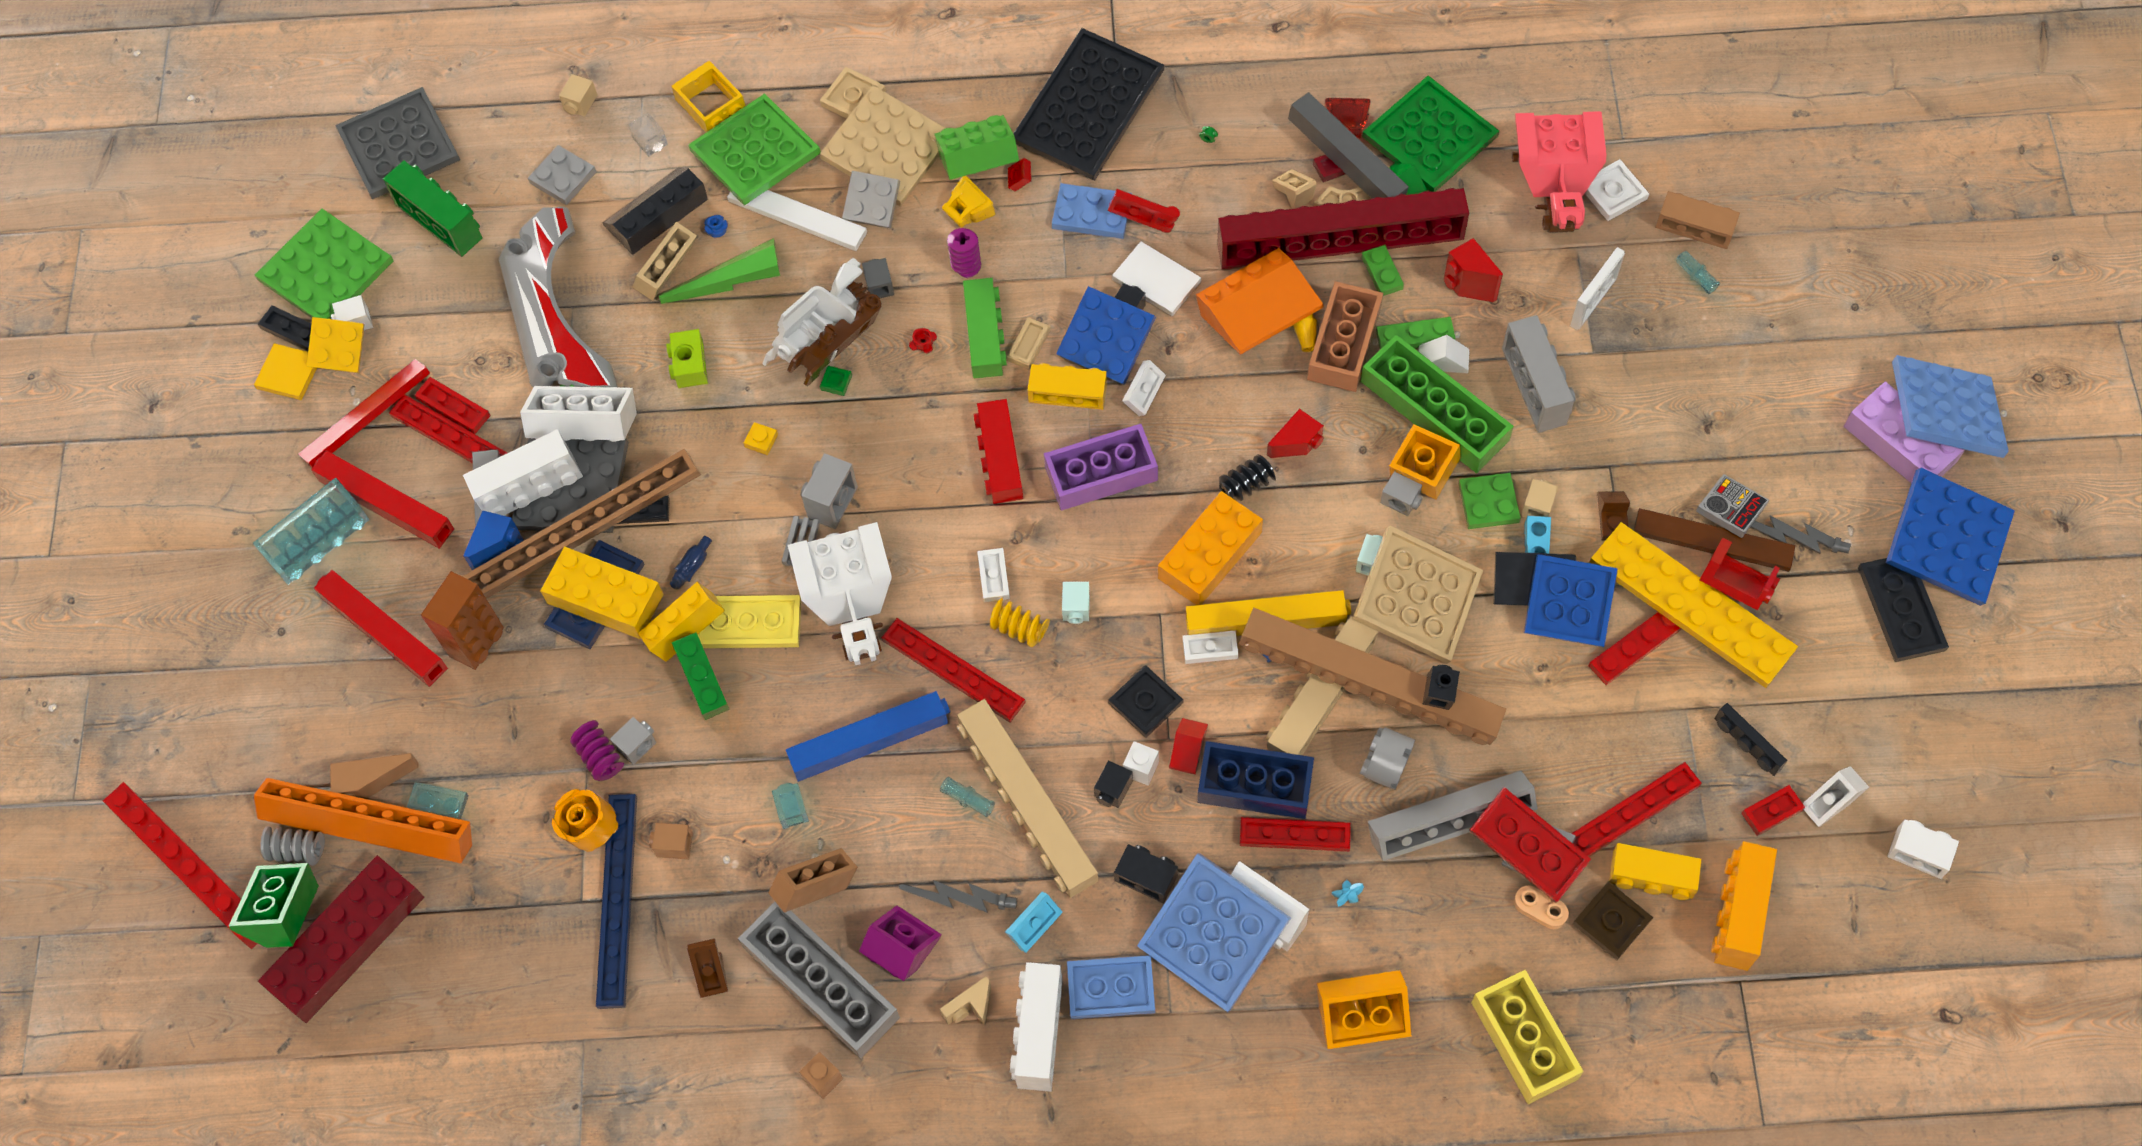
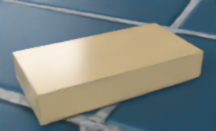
M1028 317L1007 355V361L1030 370L1031 364L1034 363L1051 331L1050 325Z

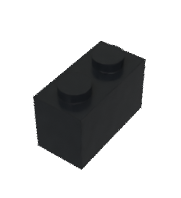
M1130 844L1127 845L1114 871L1115 882L1163 904L1178 876V866L1175 865L1173 860L1164 856L1158 858L1150 854L1147 848L1140 845L1134 847Z

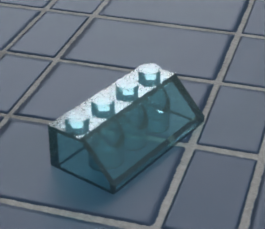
M334 478L254 541L253 545L288 585L292 581L299 579L303 572L313 564L319 563L333 548L340 546L348 536L360 530L369 521V518L340 481Z

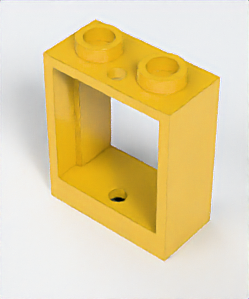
M710 60L671 85L675 100L705 132H708L745 107L743 95ZM712 84H715L730 101L705 117L693 105L690 99Z

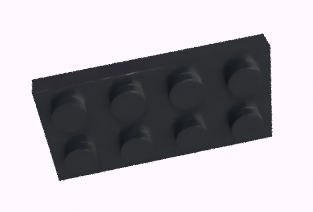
M1887 558L1860 563L1858 566L1859 573L1894 662L1947 651L1949 648L1922 579L1886 563Z

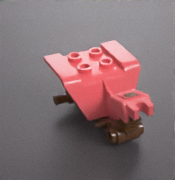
M1602 111L1583 112L1582 115L1552 114L1534 116V113H1515L1519 152H1512V162H1519L1533 197H1544V204L1535 206V209L1545 210L1546 215H1543L1542 219L1543 230L1553 233L1574 232V230L1580 229L1585 216L1582 196L1606 163Z

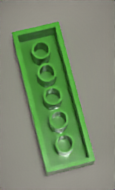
M1397 334L1363 366L1360 382L1413 424L1459 444L1460 461L1476 474L1510 441L1514 427L1511 423Z

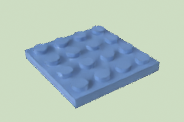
M1896 355L1892 365L1906 436L2000 458L2005 457L2009 450L1992 377Z
M1198 853L1137 947L1151 955L1159 963L1229 1012L1291 920V917Z

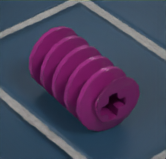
M958 228L953 230L947 238L951 268L962 277H973L981 269L978 237L970 229Z
M592 720L580 726L573 733L570 743L576 748L577 754L581 756V760L586 764L588 771L592 772L591 775L594 780L604 781L620 772L624 763L618 762L620 759L619 754L613 753L615 750L614 746L608 745L610 740L608 737H602L604 734L603 729L598 728L597 720Z

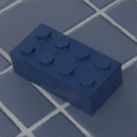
M1206 741L1197 803L1306 819L1314 757Z

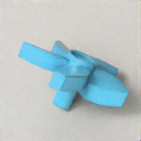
M1346 880L1342 884V890L1332 891V895L1339 898L1337 900L1338 907L1345 904L1347 900L1349 903L1358 902L1357 895L1363 891V883L1351 884Z

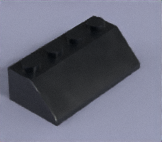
M678 167L605 220L603 225L634 255L708 200L704 183L689 168Z

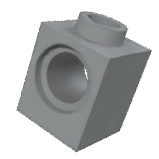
M1394 471L1382 491L1380 503L1409 516L1412 509L1417 510L1422 502L1423 496L1420 495L1422 485Z
M634 717L610 738L615 749L632 765L656 744L652 735L654 730L644 720L641 723L638 722Z

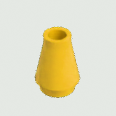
M1311 314L1293 325L1303 352L1313 351L1316 343L1317 319L1314 318V314Z

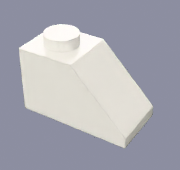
M1851 766L1838 771L1803 803L1805 806L1804 811L1820 827L1849 806L1869 786Z

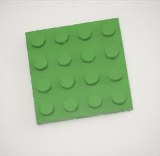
M765 93L688 144L690 151L744 206L821 153L820 147Z
M321 209L255 274V277L309 317L332 319L331 314H335L332 306L333 303L361 295L394 260L384 250L324 209Z

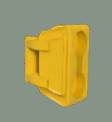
M963 176L951 192L952 196L942 206V210L960 228L972 222L977 223L995 216L993 202L967 176ZM961 209L963 211L962 214H960L957 210Z

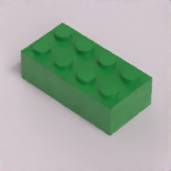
M403 160L383 178L396 206L461 257L483 239L479 231L480 225L472 216L474 215L473 210L465 203L461 205L450 191H443L432 177L429 179L425 177L418 166H411Z

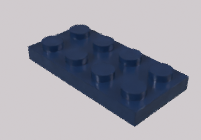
M598 540L589 554L591 557L638 575L645 565L643 560L601 540ZM557 607L553 609L544 623L547 629L588 649L592 648L605 628L602 624Z

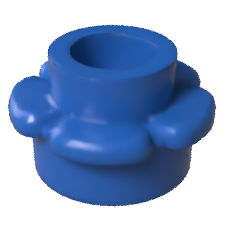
M714 215L708 217L704 222V230L711 237L719 238L726 233L728 223L724 220L723 216Z

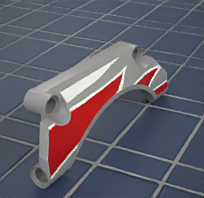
M566 207L542 208L519 231L520 239H509L499 256V263L530 384L534 388V386H552L554 381H558V384L568 387L572 384L574 387L618 388L611 364L576 335L563 317L553 294L551 268L554 255L566 240L575 235L570 211Z

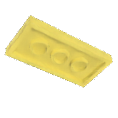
M800 595L716 596L725 611L698 634L703 648L799 647Z

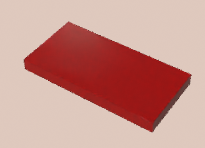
M1505 787L1500 790L1469 829L1472 834L1555 903L1561 899L1591 861L1590 857Z

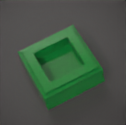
M828 365L820 384V390L845 396L852 378V372Z

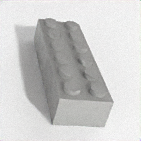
M776 902L738 938L742 947L860 1059L900 1019L897 1009L791 910L784 913Z

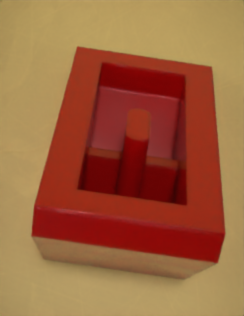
M1182 718L1176 731L1169 769L1196 774L1208 724Z

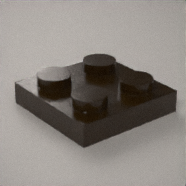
M1608 881L1574 920L1573 925L1615 960H1618L1652 921L1653 916Z

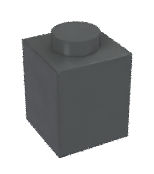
M886 258L872 259L862 263L870 294H875L879 298L893 296L894 290Z

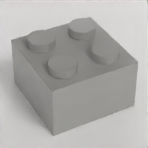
M824 453L821 460L814 464L812 477L809 482L804 483L800 494L807 517L810 520L819 519L820 524L833 529L837 528L858 488L851 463Z

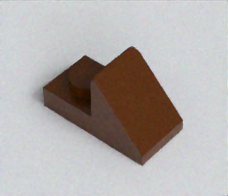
M1624 491L1597 493L1601 540H1607L1621 522L1628 526L1627 511L1630 506V500Z
M715 938L688 944L687 951L700 998L728 992L722 953L718 951Z

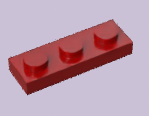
M429 377L415 394L418 401L474 434L479 431L491 416L488 410L432 377Z

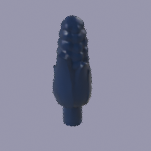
M704 535L698 545H692L686 551L680 563L674 568L676 572L672 577V581H670L673 589H680L685 582H690L696 571L703 565L707 557L706 550L712 543L709 537Z

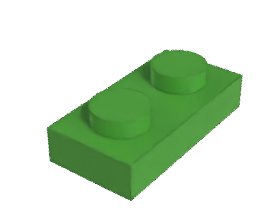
M1385 245L1362 252L1361 258L1378 292L1383 293V296L1403 290L1404 283Z

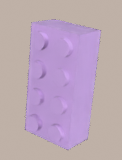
M1886 381L1850 413L1843 426L1910 483H1912L1915 471L1919 468H1924L1942 477L1958 462L1965 449L1906 436L1898 391Z

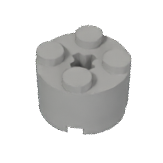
M1379 727L1369 750L1371 751L1367 759H1365L1360 774L1364 775V778L1396 790L1400 776L1404 771L1414 746L1415 739L1386 727Z

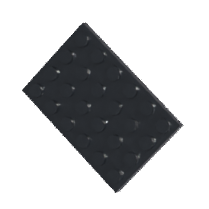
M1081 28L1013 133L1016 144L1095 181L1165 70L1164 64Z

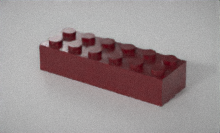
M377 855L300 935L294 945L289 947L261 976L258 982L307 1024L425 897L415 886Z

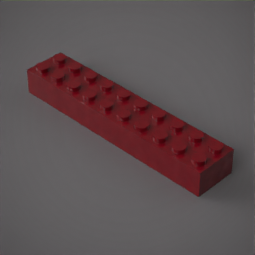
M1449 188L1444 191H1424L1419 194H1399L1386 198L1375 197L1361 201L1350 200L1336 204L1325 203L1320 206H1301L1286 210L1276 209L1270 212H1252L1237 216L1227 215L1218 218L1217 246L1221 269L1245 267L1278 248L1295 261L1361 253L1383 245L1387 249L1460 241L1465 238L1469 208L1464 188Z

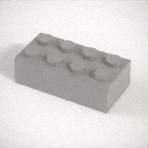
M1536 315L1508 323L1502 350L1535 428L1540 433L1567 425L1576 397L1572 387L1567 385L1563 366H1559L1556 360L1557 353L1554 345L1549 344L1546 326L1540 323Z

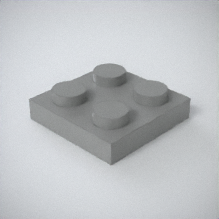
M557 145L528 177L530 184L567 206L597 171L595 166Z
M852 171L842 218L891 229L900 180Z

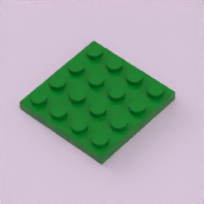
M1429 75L1362 133V138L1394 163L1414 164L1426 189L1430 192H1435L1499 136V130Z

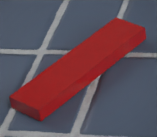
M1241 817L1240 846L1350 852L1351 823Z

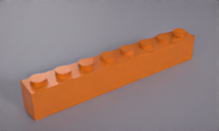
M266 778L254 794L257 819L322 832L323 834L456 863H462L472 847L470 821Z

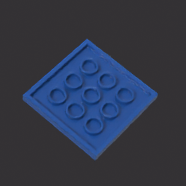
M1919 468L1915 471L1886 563L1977 605H1984L1991 589L2015 510L1924 468Z

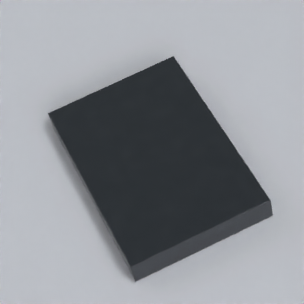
M1495 552L1493 604L1528 606L1537 555L1576 561V554Z

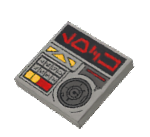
M1723 474L1700 503L1696 512L1742 538L1766 508L1769 499Z

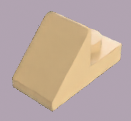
M1293 169L1272 180L1274 188L1287 195L1291 209L1301 207L1313 199L1317 185L1315 179Z
M985 976L940 1008L941 1015L948 1025L953 1021L955 1023L962 1021L968 1016V1011L972 1009L985 1026L991 992L989 979Z

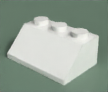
M1239 861L1231 876L1291 917V920L1273 945L1276 949L1283 948L1288 951L1306 927L1309 908Z

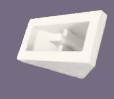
M1444 335L1419 345L1418 352L1444 372L1468 373L1469 349L1450 336Z

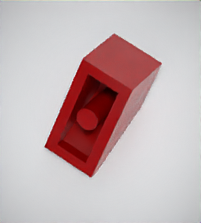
M1299 408L1268 443L1267 456L1279 458L1307 455L1312 448L1317 449L1323 442L1324 425Z

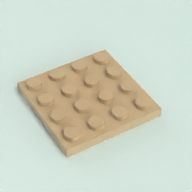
M872 85L822 150L820 159L850 177L852 171L900 180L896 204L901 207L939 156L935 134L946 128Z
M1389 526L1385 530L1353 620L1448 664L1451 662L1483 570Z

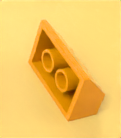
M1400 970L1317 983L1319 1009L1327 1049L1412 1036L1408 990Z

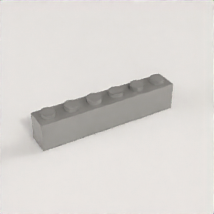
M1520 770L1368 821L1371 842L1381 859L1385 861L1469 833L1471 826L1503 787L1507 788L1533 811L1537 810L1535 789Z

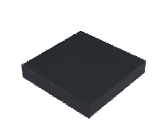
M1146 665L1108 699V704L1145 738L1184 703V699Z

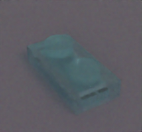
M415 782L407 808L461 820L469 795L463 791Z

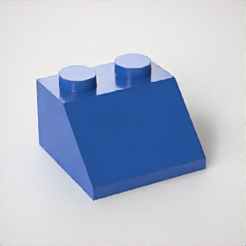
M482 511L463 556L471 570H474L523 542L524 539L511 517Z

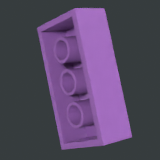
M1142 424L1044 453L1045 469L1061 511L1158 481V465Z

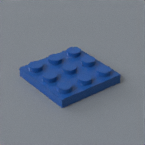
M1088 286L1056 354L1087 369L1097 368L1101 371H1107V378L1125 385L1156 316Z
M1538 554L1523 633L1604 647L1618 568Z

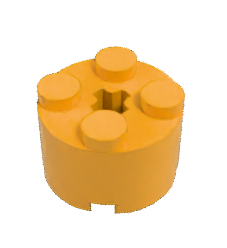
M571 790L565 793L554 807L556 812L554 819L552 818V827L555 833L576 848L586 852H592L605 844L618 829L616 814L611 804L591 790Z

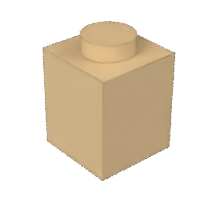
M571 74L559 98L565 111L573 115L578 114L585 117L597 97V92L592 80Z
M1533 479L1521 517H1549L1558 486L1552 485V483L1546 480Z

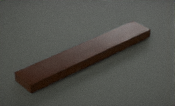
M1641 508L1638 510L1634 531L1642 537L1714 554L1721 539L1725 538L1732 542L1726 555L1733 559L1770 568L1777 566L1780 568L1779 570L1787 572L1792 567L1796 545L1745 534L1741 538L1725 528Z

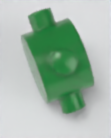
M1210 126L1202 127L1203 131L1199 133V137L1207 143L1215 142L1218 132Z

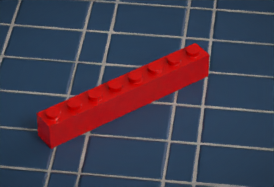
M121 783L103 802L229 928L241 897L126 783ZM232 931L250 949H253L258 944Z

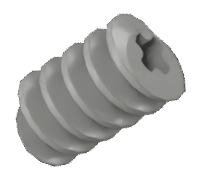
M267 826L264 828L261 836V853L266 861H285L290 864L294 862L308 863L310 866H314L320 860L325 845L322 832H318L314 839L313 831H308L304 838L303 831L299 829L293 836V830L290 828L286 829L283 835L282 828L277 827L273 832L272 828Z

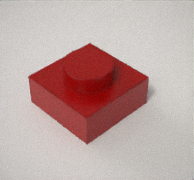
M1022 158L1008 167L1009 189L1016 192L1031 182L1030 160Z

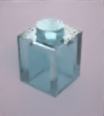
M785 783L778 786L776 790H772L779 821L783 829L809 822L798 783Z

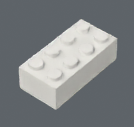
M534 386L520 412L525 438L538 439L558 429L564 441L584 439L586 441L609 440L612 442L625 440L637 414L633 388Z
M557 429L464 474L463 477L474 501L482 511L506 516V514L518 508L526 507L530 502L540 497L552 494L553 491L565 485L573 484L583 475L572 452Z
M1026 962V971H1020L1019 988H1021L1023 999H1017L1016 1016H1018L1020 1027H1014L1013 1044H1015L1017 1056L1012 1055L1010 1063V1073H1012V1079L1016 1080L1018 1089L1052 1092L1063 981L1060 965Z

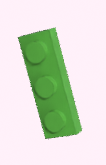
M1451 317L1377 326L1376 328L1380 349L1396 334L1413 348H1419V345L1444 335L1456 339Z

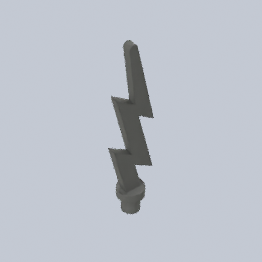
M1771 515L1769 517L1774 528L1757 521L1751 526V528L1777 541L1787 543L1785 535L1819 554L1821 552L1818 542L1832 549L1831 552L1834 553L1840 551L1848 554L1851 543L1843 542L1839 537L1834 539L1806 523L1804 525L1807 534Z
M935 880L933 882L939 893L904 884L899 885L901 890L953 908L949 898H952L986 913L988 911L983 900L997 905L1000 910H1005V908L1016 909L1018 901L1017 898L1007 897L1006 893L998 895L970 883L968 884L974 896Z

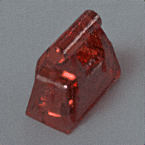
M1326 98L1324 107L1357 138H1361L1362 129L1360 128H1364L1368 121L1371 100L1368 98Z

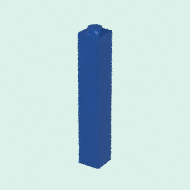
M937 691L785 750L799 782L948 724L946 714L950 713V709L946 699H940Z

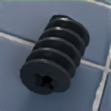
M1258 454L1254 456L1253 460H1247L1245 466L1240 464L1236 467V470L1232 469L1228 471L1227 475H1221L1219 477V489L1231 498L1236 497L1241 502L1243 500V491L1246 495L1251 496L1252 491L1250 487H1253L1258 492L1261 490L1259 482L1268 486V477L1276 481V476L1270 463L1262 455Z

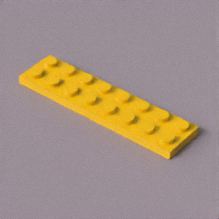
M1622 522L1589 561L1590 564L1618 568L1615 582L1765 688L1768 687L1799 647L1719 590L1701 582L1698 575Z

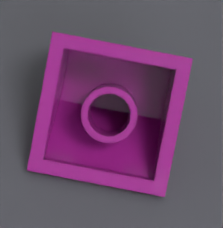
M896 905L869 926L859 952L870 961L889 971L894 977L905 981L919 969L942 934Z

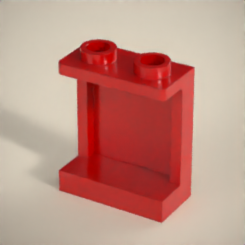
M1722 538L1700 581L1758 611L1762 602L1768 604L1774 594L1775 588L1781 579L1777 577L1780 568L1775 566L1771 574L1766 576L1726 555L1732 542Z

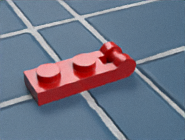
M1116 189L1107 210L1166 233L1172 231L1175 225L1174 222L1180 216V211L1175 206L1165 207L1120 189Z

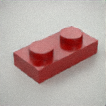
M1788 785L1744 809L1741 814L1756 836L1802 812L1805 806L1791 786Z

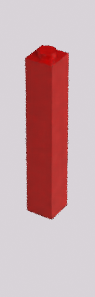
M327 450L322 457L315 461L314 467L311 469L319 482L438 549L441 548L454 531L451 522L444 515Z
M331 570L327 575L319 579L314 590L322 600L428 687L448 669L438 655L335 571Z

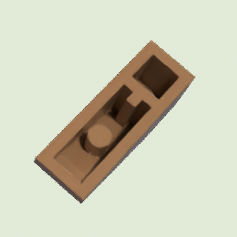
M411 753L332 763L330 764V791L367 799L417 769L418 761Z

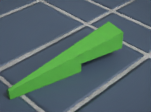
M774 238L659 294L661 304L734 290V284L780 276Z

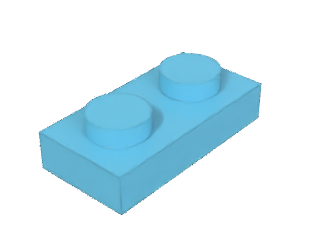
M1041 892L1005 933L1021 951L1026 953L1063 912L1047 893Z

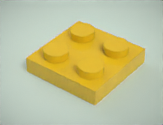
M312 317L307 367L359 373L365 324Z

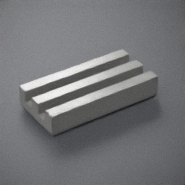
M793 516L782 558L783 565L793 567L788 545L795 542L799 525L801 529L797 542L804 541L807 527H811L808 542L816 540L820 525L819 519H813L812 521L806 517L799 519V516Z

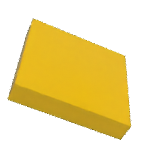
M274 343L254 386L258 390L302 401L317 368L307 367V351Z

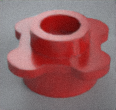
M926 328L916 329L913 332V340L909 343V347L913 351L921 350L926 354L933 351L932 345L937 340V335Z

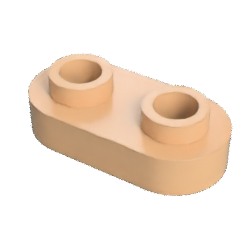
M1529 885L1521 887L1515 895V908L1521 914L1549 929H1559L1566 923L1569 912L1567 906L1559 900L1555 903L1540 889ZM1525 896H1532L1534 898V902H1527L1525 900ZM1550 910H1558L1559 916L1551 915Z

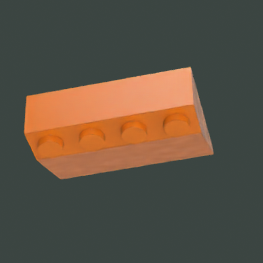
M1280 248L1196 294L1201 317L1240 355L1324 308L1322 301L1293 260Z

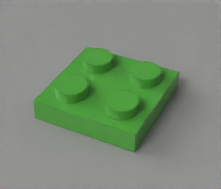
M1511 473L1459 479L1458 484L1468 529L1520 522L1521 518Z

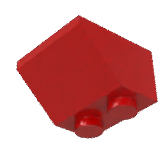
M1472 238L1449 251L1444 274L1446 286L1450 290L1453 289L1457 296L1488 302L1497 300L1503 273L1476 240Z

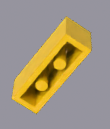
M1046 363L1039 365L1031 364L1027 390L1029 403L1103 410L1107 387V371H1101L1097 368L1078 369L1073 366L1057 367Z
M696 582L638 634L649 651L667 662L676 654L672 642L695 632L699 634L720 616L725 609L714 593L699 582Z
M1617 843L1612 854L1609 882L1616 884L1621 889H1632L1634 887L1644 889L1645 893L1652 895L1665 893L1672 895L1673 898L1678 900L1693 899L1698 891L1701 859Z

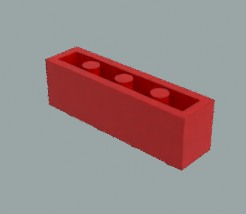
M1007 399L977 403L978 413L973 415L975 428H981L982 435L977 436L979 451L984 450L985 457L981 458L983 473L988 472L989 480H984L986 494L992 495L993 504L1022 500L1023 490Z

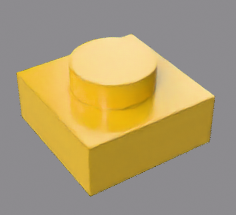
M754 422L743 442L745 448L768 455L778 436V432L776 429Z

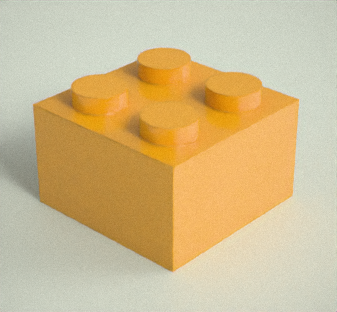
M1413 424L1389 465L1390 478L1395 471L1421 484V493L1437 500L1461 458L1460 445Z

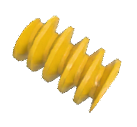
M1003 598L999 599L991 614L990 628L993 630L999 628L1000 633H1008L1009 637L1013 639L1018 636V641L1021 643L1027 641L1029 647H1034L1040 642L1048 629L1050 619L1047 618L1041 624V615L1037 614L1033 619H1030L1031 610H1027L1022 615V606L1019 605L1013 611V602L1009 601L1005 606H1002Z

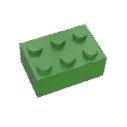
M1004 115L990 116L987 120L980 122H968L964 126L954 129L946 128L935 134L940 160L950 180L1019 161L1015 137Z

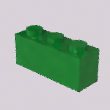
M697 632L672 642L704 719H710L730 710Z

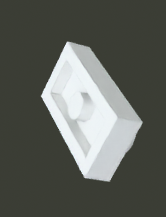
M1150 360L1143 361L1122 402L1138 416L1146 415L1166 375Z
M1003 548L977 551L984 602L999 601L1000 598H1003V600L1010 599Z
M1235 631L1183 636L1185 664L1238 659Z

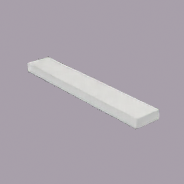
M769 190L745 206L731 192L727 197L730 203L857 251L867 234L865 227Z

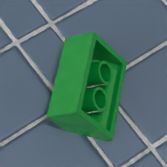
M309 864L256 866L229 924L230 930L266 948L292 947L319 887Z

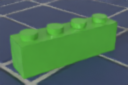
M993 278L963 281L973 379L1003 376L1002 366H1007L1006 352L1000 351V344H1005L1003 329L998 330V323H1002L1001 308H996L995 302L1000 301L999 287L993 286Z

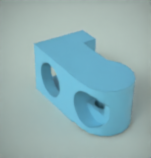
M1527 516L1524 523L1525 553L1549 554L1551 517Z

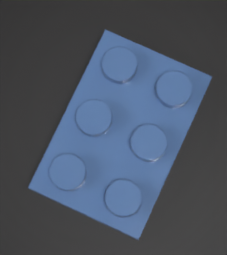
M1061 183L1052 220V229L1124 239L1128 218L1107 211L1115 193L1114 190Z
M1151 955L1067 961L1071 1019L1155 1013Z

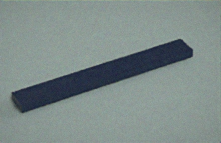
M636 794L609 795L608 803L611 804L616 814L618 829L606 842L596 993L597 1009L626 1008L637 812Z

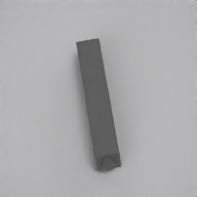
M1309 92L1291 104L1288 119L1340 167L1370 198L1394 197L1399 194L1407 195L1409 187Z

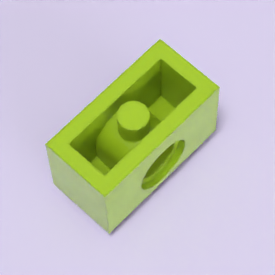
M694 329L669 333L670 343L666 344L668 357L672 358L673 363L669 365L671 380H676L678 388L708 384L704 343L700 330Z

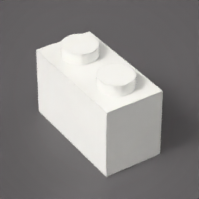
M1904 819L1896 830L1887 857L1942 879L1950 870L1959 841L1952 839L1945 832H1935L1925 828L1918 821Z

